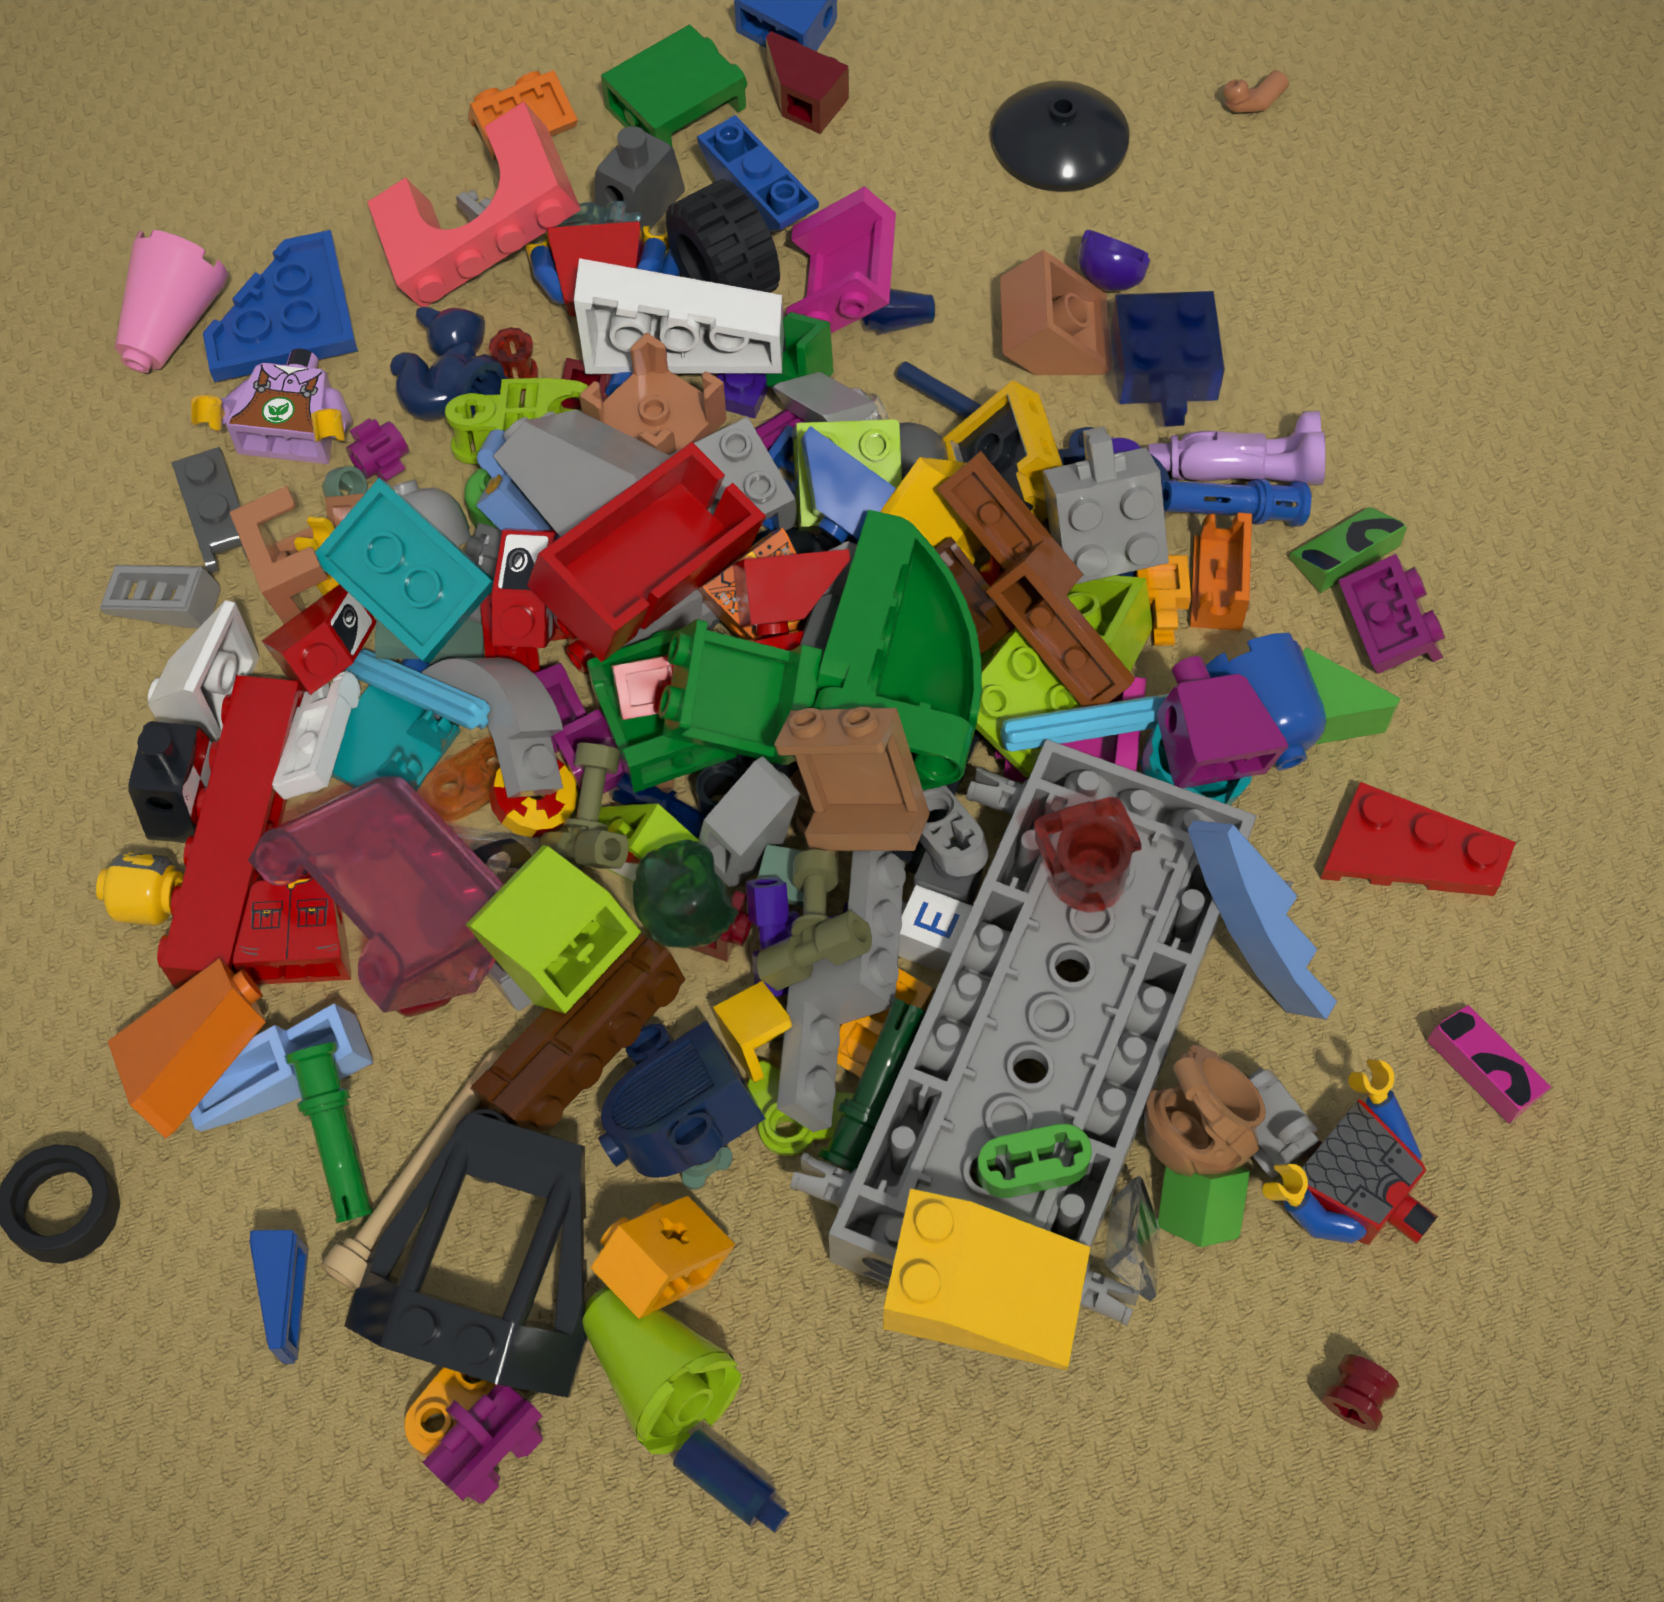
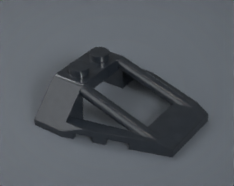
M471 1112L448 1140L366 1261L367 1266L360 1286L355 1290L344 1326L382 1348L491 1383L561 1397H570L588 1339L582 1322L585 1314V1283L587 1282V1259H584V1219H586L585 1146ZM466 1175L547 1199L503 1316L420 1291ZM422 1220L400 1278L391 1276L390 1274ZM562 1227L555 1327L533 1320L527 1321Z

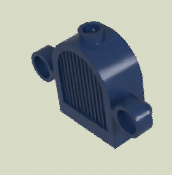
M707 1020L675 1041L663 1025L650 1024L641 1028L637 1040L632 1045L626 1047L628 1056L636 1066L628 1071L609 1092L601 1113L602 1125L606 1132L600 1135L598 1139L616 1167L628 1160L632 1167L641 1175L660 1178L683 1172L694 1165L711 1162L720 1148L766 1118L733 1058Z

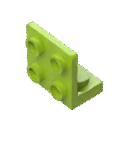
M896 419L796 423L792 430L797 531H817L819 529L817 525L821 521L812 511L801 439L810 426L896 489L902 482L900 424Z
M1015 629L1004 635L997 643L981 654L982 693L976 729L1026 778H1029L1043 747L1013 752L1007 751L1000 738V729L1002 728L1003 721L1081 708L1082 706L1019 630Z

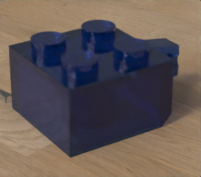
M1214 291L1116 295L1110 334L1118 402L1120 404L1160 402L1164 426H1184L1188 408L1187 401L1219 399L1225 368Z

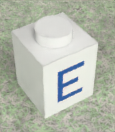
M916 885L908 903L902 901V929L899 937L898 956L944 973L973 906Z

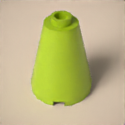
M609 1287L597 1291L588 1300L582 1320L584 1331L636 1438L652 1455L668 1454L685 1447L695 1440L688 1432L703 1419L711 1427L723 1415L734 1400L742 1378V1374L735 1368V1366L739 1365L729 1353L662 1309L638 1319Z

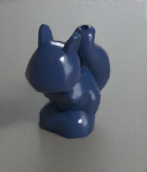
M428 307L417 308L416 318L427 328L429 347L438 358L430 368L415 353L402 352L392 358L390 371L392 375L397 376L395 392L404 410L416 419L431 422L446 417V405L457 396L469 393L500 395L502 379H509L504 375L503 367L489 355L476 356L485 335L484 317L462 308H448L443 311H437ZM472 405V415H475V406Z

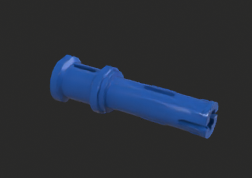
M1259 478L1248 482L1247 485L1178 481L1161 482L1164 511L1236 516L1237 513L1252 514L1253 525L1265 524L1267 520L1285 521L1291 527L1303 526L1310 516L1312 495L1309 486L1305 482L1294 481L1289 485H1272L1268 480ZM1204 497H1216V500L1206 501ZM1293 502L1297 504L1295 507H1292Z

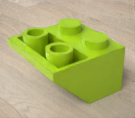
M542 845L465 924L534 1005L565 1014L641 933L640 929L606 889L546 845Z

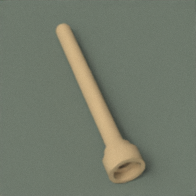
M494 1050L488 1053L354 1239L346 1238L342 1245L335 1244L320 1266L335 1280L355 1291L356 1288H359L367 1266L366 1261L379 1239L454 1134L460 1120L465 1115L475 1111L479 1106L480 1101L470 1088L503 1054L502 1051Z

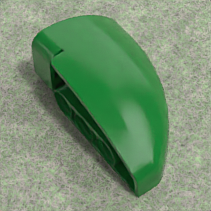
M868 509L821 662L816 689L818 695L813 708L818 710L854 709L857 707L897 708L922 790H928L955 783L961 780L964 775L976 729L982 693L981 655L977 630L967 602L952 572L920 531L911 522L902 517Z

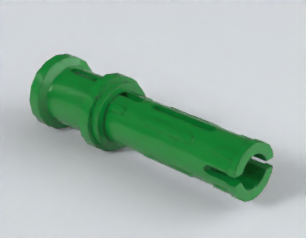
M329 1042L298 1050L284 1057L286 1064L292 1065L295 1071L302 1098L297 1103L298 1110L302 1112L303 1117L309 1116L336 1215L335 1221L338 1224L372 1214L373 1209L369 1204L344 1106L349 1105L348 1099L351 1097L349 1090L341 1087L333 1056L338 1051L336 1042Z

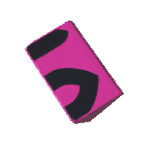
M1469 1005L1439 1023L1427 1040L1509 1124L1551 1088Z

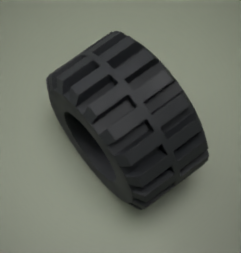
M720 179L668 206V210H666L668 240L683 277L768 293L778 288L780 266L771 233L754 203L733 182Z

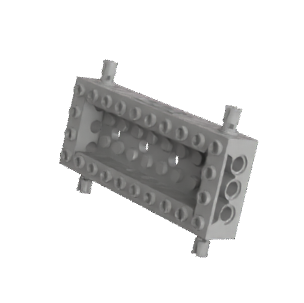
M1047 739L1029 780H1025L1023 784L986 771L982 767L976 769L975 782L971 781L966 800L975 801L1012 815L1011 820L859 1166L851 1173L811 1157L808 1153H804L800 1158L801 1170L810 1175L794 1171L791 1180V1189L802 1191L838 1206L837 1216L828 1234L831 1263L889 1286L910 1188L977 1203L1091 1247V1252L1143 1118L1146 1102L1150 1092L1155 1087L1221 916L1204 880L1187 829L1193 820L1233 824L1249 841L1257 815ZM1113 864L1124 870L1127 879L1118 885H1109L1102 882L1097 877L1095 871L1103 865ZM1284 880V882L1291 888L1293 881ZM1072 959L1082 963L1088 975L1081 981L1068 982L1057 974L1055 967L1063 960ZM1035 1059L1043 1064L1047 1075L1037 1083H1026L1015 1075L1013 1067L1020 1060ZM1055 1124H1070L1079 1127L1087 1134L1091 1142L1092 1156L1086 1174L1079 1181L1067 1186L1012 1198H998L977 1186L969 1174L970 1170L978 1162L982 1147L988 1141L999 1136ZM1064 1142L1055 1143L1053 1154L1048 1157L1039 1158V1161L1059 1158L1063 1167L1072 1166L1073 1157L1078 1151H1068ZM998 1155L995 1160V1164L1004 1174V1180L1013 1178L1015 1167L1029 1163V1161L1010 1164L1006 1159V1155ZM1088 1263L1080 1306L1127 1326L1133 1309L1121 1302L1135 1306L1141 1289L1131 1287L1089 1270L1091 1263Z

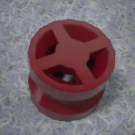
M1345 1354L1338 1366L1340 1378L1337 1384L1328 1386L1322 1397V1402L1331 1412L1346 1422L1361 1429L1376 1431L1383 1419L1381 1407L1384 1401L1390 1400L1395 1396L1399 1383L1391 1373L1376 1363L1361 1356Z

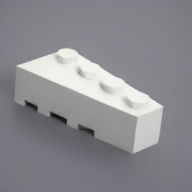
M579 258L574 304L586 374L633 373L630 350L633 344L646 332L664 343L667 352L668 370L674 374L704 373L705 371L709 373H782L784 346L782 295Z

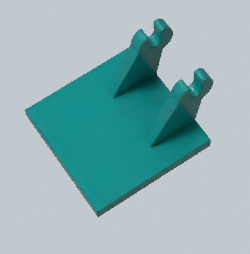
M369 685L359 698L357 708L351 709L331 777L401 813L459 735L460 728L444 717L438 722L431 710L420 708Z

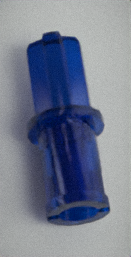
M626 772L616 786L620 790L616 789L613 792L612 800L623 805L659 804L699 840L704 819L707 817L706 815L677 799L678 792L674 790L667 793L657 786H653L634 793Z

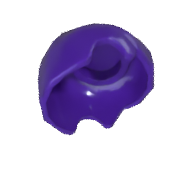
M1086 230L1077 251V264L1082 275L1093 285L1104 291H1126L1139 285L1144 279L1150 264L1147 252L1093 230Z

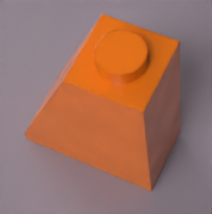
M220 958L107 1041L129 1105L165 1139L178 1129L266 1023L257 1003V1000L263 997L256 983L244 970L234 974Z

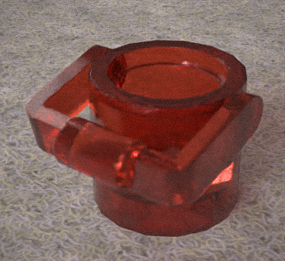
M1107 797L1093 802L1087 801L1041 816L1034 823L1035 841L1052 875L1054 890L1061 901L1075 910L1087 913L1103 911L1115 905L1123 895L1132 854L1142 849L1140 837L1122 802L1115 797ZM1062 831L1055 851L1048 835Z

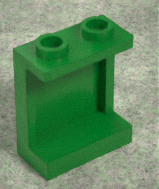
M690 24L601 74L605 108L625 128L630 126L639 127L644 132L668 143L671 147V133L724 102H727L737 113L746 108L745 89L747 88V80L743 71L738 65L730 64L719 53L714 42L708 37L704 38Z
M700 619L693 620L680 629V632L677 631L671 640L668 652V663L674 665L671 685H667L664 689L659 705V716L665 719L662 736L757 759L763 756L769 762L789 765L795 762V755H778L775 741L791 711L814 707L822 649L802 644L791 651L709 631L707 630L708 622Z
M680 629L674 631L663 630L655 633L648 640L620 648L602 663L597 657L587 661L593 692L606 720L615 747L621 750L620 759L634 793L736 757L735 753L662 736L665 719L660 718L659 713L626 720L620 718L611 665L668 655L671 640L677 631L680 632Z

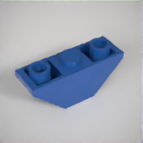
M736 115L697 136L698 145L715 180H729L740 188L754 203L769 231L781 230L819 208V201Z

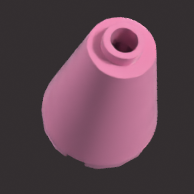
M152 230L150 237L145 238L143 231L137 233L132 244L115 349L122 355L121 362L124 365L142 373H148L150 369L157 370L163 367L224 288L229 273L219 260H217L215 267H213L203 259L206 252L205 249L177 235Z

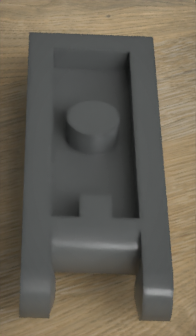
M220 447L171 462L208 573L212 574L219 571L218 561L215 557L216 554L242 546L243 553L247 558L229 513L241 506Z

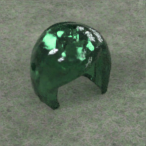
M688 839L668 842L651 849L639 861L632 886V902L639 921L644 925L646 932L658 943L668 947L683 949L709 945L719 940L722 933L727 932L729 926L734 923L739 911L734 907L723 880L715 873L714 857L706 844Z

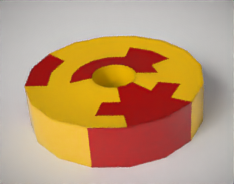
M558 759L556 760L563 789L551 795H540V800L532 799L529 796L508 798L501 768L497 770L491 781L489 799L493 813L503 826L515 834L529 838L542 837L545 832H556L563 827L565 819H568L576 808L578 791L573 775L566 765Z

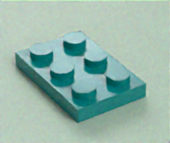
M381 478L375 481L315 552L320 564L332 578L415 655L427 663H430L492 592L494 579L387 481Z

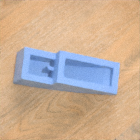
M334 1003L288 1030L274 1025L254 1036L190 1113L194 1128L198 1131H205L254 1116L301 1098L294 1068L292 1065H287L284 1056L289 1053L324 1043L336 1042L338 1051L333 1056L340 1080L374 1063L356 1015Z

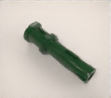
M893 998L891 1002L892 1006L852 1099L846 1098L844 1103L841 1102L838 1111L841 1114V1118L829 1146L821 1148L818 1157L851 1172L859 1166L926 1011L911 1004L908 1005L906 1002Z

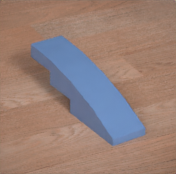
M1193 820L1187 830L1204 880L1230 935L1253 972L1285 1012L1326 1020L1337 1001L1306 968L1316 953L1317 948L1286 915L1296 900L1297 895L1233 824Z

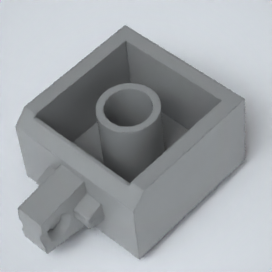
M1104 426L1084 430L1085 461L1043 470L1042 474L1049 532L1083 573V576L1076 584L1169 563L1161 474L1149 451L1145 447L1114 454L1112 439L1107 434Z

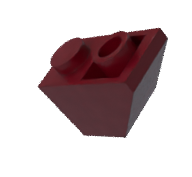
M770 31L766 36L767 68L781 116L821 134L849 99V66L833 57H828L805 47L795 40L785 38Z

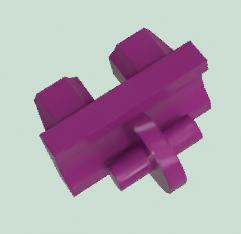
M499 1384L487 1395L484 1394L468 1411L453 1400L445 1408V1411L456 1424L442 1437L439 1446L422 1463L462 1501L468 1496L478 1503H484L499 1487L501 1477L493 1468L509 1451L517 1458L528 1456L542 1442L543 1436L536 1424L542 1418V1415L529 1401L522 1398L511 1387Z

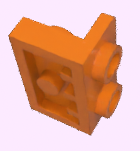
M554 70L542 75L539 71L530 72L520 77L515 82V86L499 91L498 88H490L479 93L473 99L474 102L470 103L468 115L471 125L478 127L493 160L496 159V155L484 127L522 102H525L547 126L551 136L576 127L578 121Z

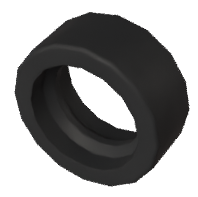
M54 1144L33 1150L13 1165L1 1183V1227L9 1239L23 1252L41 1262L63 1264L84 1258L104 1243L116 1225L120 1209L117 1184L95 1156L77 1146ZM67 1172L77 1173L84 1177L91 1186L92 1199L90 1207L81 1221L68 1231L53 1236H42L32 1230L26 1221L25 1213L29 1199L36 1189L51 1177Z

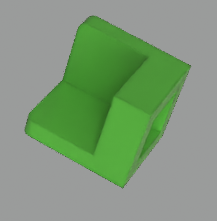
M1166 1166L1158 1226L1199 1247L1237 1239L1241 1234L1250 1171L1239 1167L1233 1171L1220 1174L1198 1175V1173H1193L1192 1177L1175 1174Z

